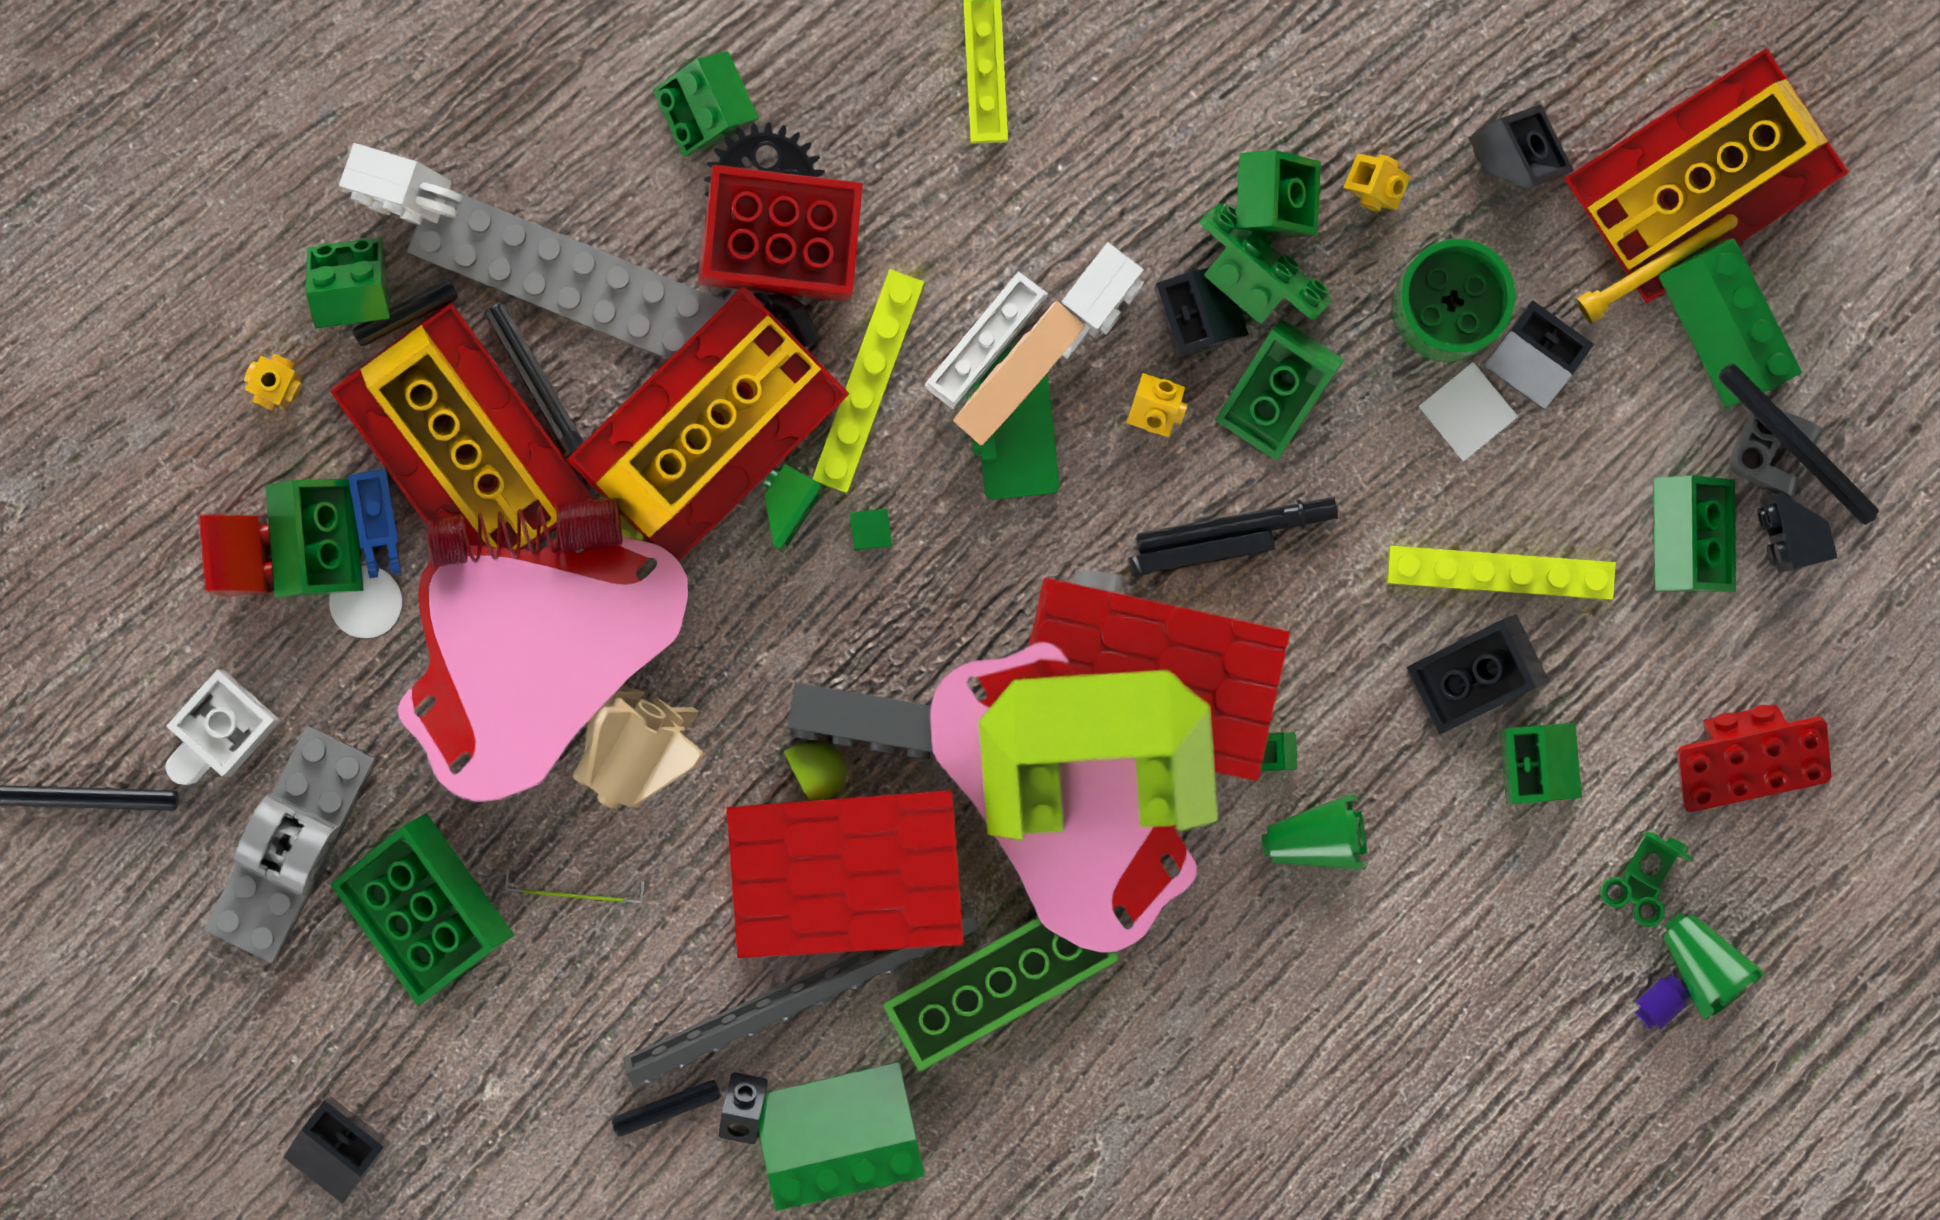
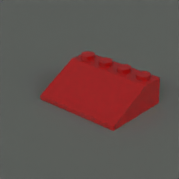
M713 165L701 246L698 284L741 289L745 286L751 291L847 302L853 294L863 183Z

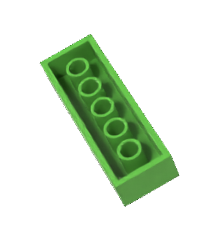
M1037 916L888 999L882 1005L920 1072L1117 962L1119 958L1115 951L1101 953L1075 945L1047 929Z

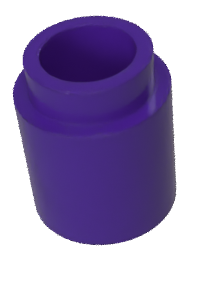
M1670 974L1666 979L1660 978L1635 1001L1639 1009L1634 1013L1647 1028L1651 1029L1655 1025L1661 1030L1688 1006L1686 1001L1691 998V995L1684 985L1675 976Z

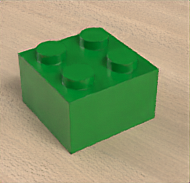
M1279 150L1239 153V168L1237 171L1238 196L1235 210L1236 228L1277 238L1318 236L1321 161Z

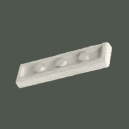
M1018 271L925 383V388L955 410L1046 301L1048 293Z

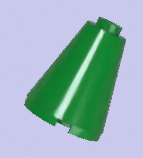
M1356 794L1346 795L1268 825L1267 833L1261 835L1264 855L1271 856L1273 863L1350 870L1366 869L1368 862H1360V854L1368 853L1362 811L1354 812L1352 803L1359 802Z
M1681 912L1664 925L1667 932L1663 935V939L1699 1014L1705 1021L1711 1015H1716L1742 996L1749 984L1753 982L1755 985L1765 976L1760 967L1694 914L1685 917Z

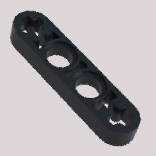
M1272 531L1137 555L1129 557L1128 561L1131 576L1133 577L1259 554L1276 549Z

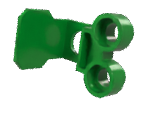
M1644 831L1642 835L1645 837L1625 869L1623 878L1610 877L1603 881L1599 889V895L1601 900L1610 907H1622L1629 901L1634 903L1632 907L1634 920L1642 926L1653 927L1658 925L1664 918V906L1657 898L1662 891L1659 887L1674 861L1679 857L1692 862L1694 858L1686 854L1689 847L1672 837L1664 841L1657 834ZM1647 853H1655L1661 859V869L1655 875H1647L1640 868V860ZM1612 885H1617L1621 890L1620 896L1617 899H1611L1608 895V889ZM1650 904L1653 908V914L1650 918L1645 919L1642 917L1640 910L1643 905Z

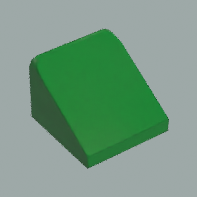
M887 509L850 512L855 551L892 547Z
M1268 733L1260 771L1296 770V733Z

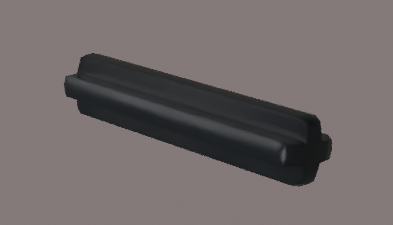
M445 280L391 308L389 319L367 321L354 327L352 330L353 335L359 345L366 346L457 299V291L450 280Z
M715 1080L707 1081L617 1115L612 1119V1126L617 1136H624L716 1101L721 1097L720 1089Z

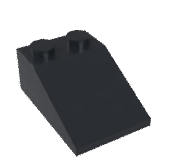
M1517 614L1504 618L1407 666L1439 735L1550 682Z

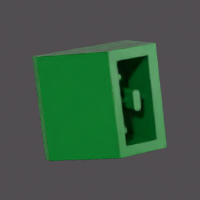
M729 51L697 58L653 89L683 157L724 140L725 136L731 137L736 135L737 128L740 127L743 130L759 119Z
M382 237L373 239L361 238L351 242L324 243L314 247H307L306 296L315 329L390 318V291Z
M1575 723L1499 729L1506 804L1582 798Z

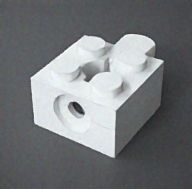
M356 143L352 146L339 183L340 187L352 192L350 199L367 205L369 209L390 216L391 213L400 215L399 218L417 225H421L423 219L438 223L440 214L456 218L458 210L445 205V200L461 204L463 199L462 195L449 190L452 183L451 180L423 164Z
M1108 242L1061 301V304L1085 325L1084 329L1062 354L1066 359L1072 355L1088 333L1094 338L1100 331L1107 334L1119 319L1121 314L1118 310L1119 306L1123 301L1130 305L1144 284L1141 280L1144 269Z
M217 669L166 726L183 741L167 759L165 765L167 774L172 781L183 785L196 783L210 767L222 777H231L281 720L228 672Z

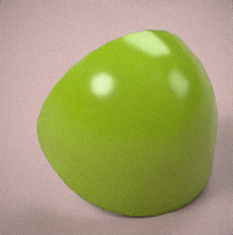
M809 740L784 751L809 801L830 800L842 789L847 774L846 763L842 754L832 744L820 740Z

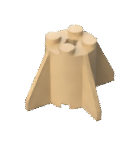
M623 684L588 720L585 751L572 775L573 778L580 784L589 786L597 792V799L607 807L616 809L619 804L639 808L643 801L698 767L705 753L683 735L699 713L696 708L670 707L658 698H655L653 703H650L647 700L641 699L645 692L631 689Z

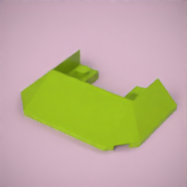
M1169 670L1014 680L978 721L988 835L1023 840L1025 834L1063 832L1064 817L1059 762L1135 758L1140 827L1177 825V831H1182L1218 821L1210 706L1186 688Z

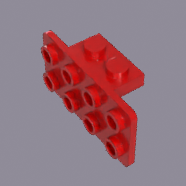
M1777 704L1759 705L1751 710L1737 713H1722L1714 718L1703 720L1704 733L1708 740L1683 745L1677 751L1682 803L1687 812L1705 810L1825 784L1832 777L1828 728L1825 719L1817 716L1787 723Z

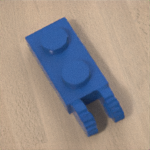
M386 468L349 474L348 478L360 547L362 550L364 549L369 577L376 578L379 572L378 561L376 560L373 548L386 545L389 553V567L392 573H401L397 547L399 538Z

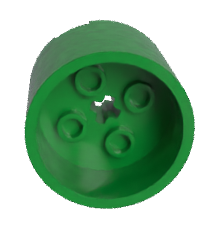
M1448 239L1432 244L1415 257L1401 274L1395 285L1391 301L1394 325H1396L1404 341L1414 352L1422 357L1437 362L1466 360L1491 344L1510 322L1516 300L1513 277L1502 258L1484 244L1469 239ZM1449 295L1454 296L1453 301L1459 304L1452 312L1447 311V304L1442 303V300H1445Z

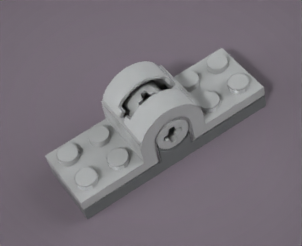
M306 725L273 792L267 794L260 802L241 836L234 855L236 866L204 930L270 963L277 962L378 759L312 726Z

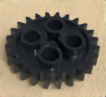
M767 122L764 132H759L756 124L752 123L751 134L747 136L740 127L737 128V141L734 142L731 138L725 136L724 141L728 147L727 150L724 151L719 148L713 150L720 158L719 162H707V166L711 169L713 165L747 169L741 161L743 157H747L757 170L810 177H819L825 174V170L813 168V164L820 159V156L808 157L806 154L812 145L810 142L800 147L797 144L800 137L799 132H796L789 139L785 137V125L780 128L778 133H773L771 122ZM770 146L775 149L778 159L774 166L765 168L758 164L756 152L759 148ZM711 176L704 177V181L710 183ZM709 191L705 193V197H708Z

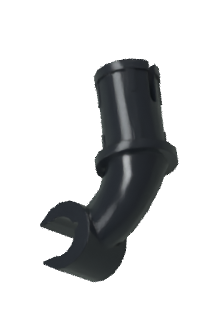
M768 292L753 294L756 298L767 303L765 307L770 313L779 312L784 315L782 316L783 320H788L796 339L804 347L822 340L807 311L810 308L809 304L804 305L797 299L784 294H769Z

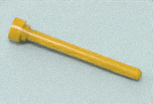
M1733 214L1722 217L1604 291L1599 292L1596 290L1593 293L1588 291L1576 298V304L1583 317L1589 324L1600 320L1605 316L1604 312L1609 310L1608 305L1735 228L1738 224L1737 217Z

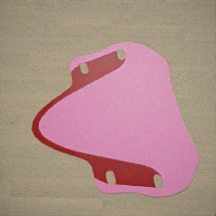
M622 535V545L596 547L595 549L592 547L591 549H584L579 553L574 550L563 552L559 542V549L556 554L548 546L539 550L536 556L531 551L520 550L518 557L514 558L508 548L501 547L500 556L496 561L492 559L487 546H481L480 559L477 563L472 561L468 550L466 564L459 563V565L452 564L451 566L444 565L443 567L436 566L435 568L430 560L421 575L418 589L419 610L429 650L430 664L427 672L401 698L398 706V716L403 725L425 748L434 774L441 784L461 798L472 801H486L512 795L541 782L572 738L635 672L673 643L678 636L688 601V581L682 566L672 554L656 544L627 538ZM556 539L552 542V545H553V548H554V549H555ZM470 546L476 559L478 546ZM491 546L496 557L497 547ZM649 558L656 559L657 566L644 579L637 578L636 571ZM427 696H434L436 698L435 705L423 717H417L414 714L415 708ZM462 753H469L471 755L470 762L458 774H452L449 771L451 764Z
M1038 643L1004 659L966 663L949 673L934 692L930 711L933 753L938 763L973 802L985 822L986 810L978 721L1014 680L1043 678L1035 666L1038 659H1045L1055 677L1077 676L1060 649L1052 644ZM970 677H976L985 689L987 696L984 700H978L967 684V680ZM1135 758L1059 762L1064 831L1025 834L1023 840L995 837L1017 870L1040 921L1047 929L1081 948L1101 953L1118 951L1141 939L1153 924L1162 907L1193 883L1197 873L1196 862L1176 832L1175 825L1140 827ZM1169 854L1180 870L1178 877L1173 878L1167 873L1160 861L1162 855ZM1116 906H1123L1134 922L1132 928L1125 929L1114 913Z

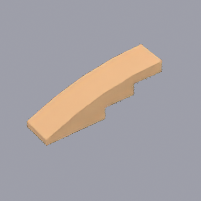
M1058 301L1052 303L1032 330L1025 333L1004 361L996 365L952 421L978 444L983 445L1040 382L1084 329L1085 325Z

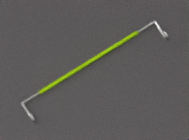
M509 869L506 870V891L617 902L642 903L643 881L641 883L640 901L525 889H507Z

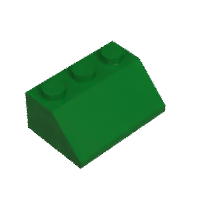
M1694 475L1654 478L1652 500L1654 504L1653 540L1655 543V566L1653 568V577L1655 580V591L1736 592L1735 479Z
M349 479L288 480L265 485L275 598L307 597L363 591L359 535Z

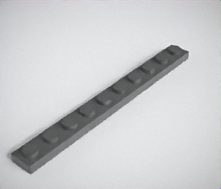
M968 902L961 904L963 940L979 929ZM941 946L857 951L623 1057L626 1074L632 1086L641 1082H652L661 1073L669 1069L687 1066L696 1057L709 1051H720L726 1048L731 1041L744 1035H755L761 1032L765 1026L775 1021L791 1019L800 1010L808 1006L824 1004L839 992L848 988H859L866 984L870 978L881 973H892L901 968L903 963L914 958L930 956Z

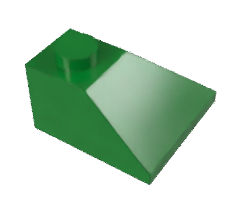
M784 464L781 470L775 467L763 484V487L768 489L764 497L773 545L781 553L785 552L824 492L822 485L787 464Z

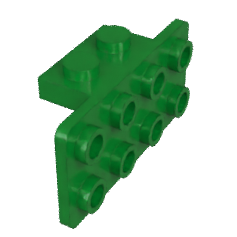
M1218 203L1199 221L1200 224L1227 247L1204 276L1258 323L1262 324L1284 297L1312 320H1315L1332 302L1326 286L1317 279L1312 278L1310 280L1299 270L1300 265L1291 256L1287 254L1281 255L1271 246L1272 242L1267 235L1237 229L1236 209L1234 207Z
M1006 347L977 384L974 385V393L996 365L1003 362L1014 347ZM1048 372L983 445L978 444L972 438L973 455L981 454L985 496L989 500L1054 494L1059 490L1060 484ZM973 394L967 395V400H969Z

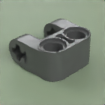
M1781 410L1816 445L1822 428L1811 421ZM1752 413L1749 414L1729 461L1732 470L1737 475L1775 494L1783 493L1789 498H1793L1800 480L1787 472L1769 465L1779 440L1772 433L1770 435L1761 433L1757 428V418ZM1746 449L1752 450L1758 456V465L1755 469L1747 468L1742 462V454Z

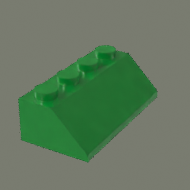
M1735 239L1721 240L1657 275L1725 408L1740 403L1718 379L1721 369L1730 363L1736 364L1764 393L1803 373Z

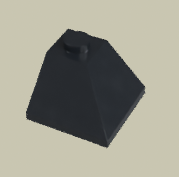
M1541 104L1500 118L1468 137L1473 147L1474 155L1481 163L1484 171L1528 189L1574 171Z

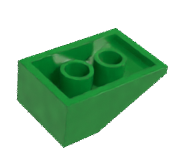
M1281 319L1269 333L1215 418V421L1278 461L1344 362V359Z

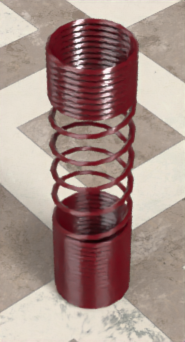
M614 497V499L591 500V502L588 500L583 503L580 501V503L557 504L555 549L550 540L543 510L539 506L537 508L535 551L529 538L523 512L519 509L517 511L516 553H514L509 540L503 513L499 511L496 557L492 551L481 513L478 515L476 559L472 553L461 515L458 518L455 516L454 518L447 517V519L440 518L439 520L437 518L435 520L428 519L427 538L432 566L436 568V566L466 564L468 560L467 550L472 561L477 563L481 554L482 530L488 551L492 559L497 561L501 550V524L508 549L514 558H517L520 552L521 523L529 550L534 556L539 552L541 521L549 548L555 554L559 549V542L563 552H568L569 550L576 551L577 549L584 550V548L587 550L592 547L595 549L596 547L622 545L618 500Z

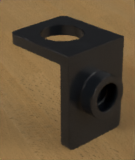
M736 1072L731 1073L721 1112L720 1138L748 1144L756 1143L760 1114L768 1085L766 1078ZM741 1124L746 1126L749 1131L739 1133L733 1131L729 1125Z

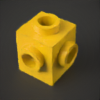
M1357 153L1343 188L1360 198L1359 204L1364 208L1375 212H1380L1381 208L1397 211L1411 176L1399 169L1400 163L1393 158L1385 155H1379L1377 158Z
M273 354L271 360L260 356L258 362L253 361L244 377V382L248 383L245 390L254 395L252 402L273 411L275 405L287 410L289 403H294L302 387L300 382L302 375L292 370L294 362L277 354ZM270 374H274L276 376V383L271 387H266L265 384Z
M1142 373L1126 423L1151 433L1169 437L1173 424H1182L1188 406L1187 403L1181 402L1185 387L1175 384L1170 380Z

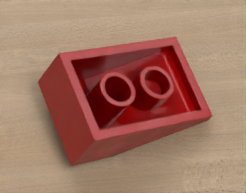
M199 515L205 592L223 597L271 593L270 584H274L272 561L268 562L267 547H271L269 524H265V518L248 515Z

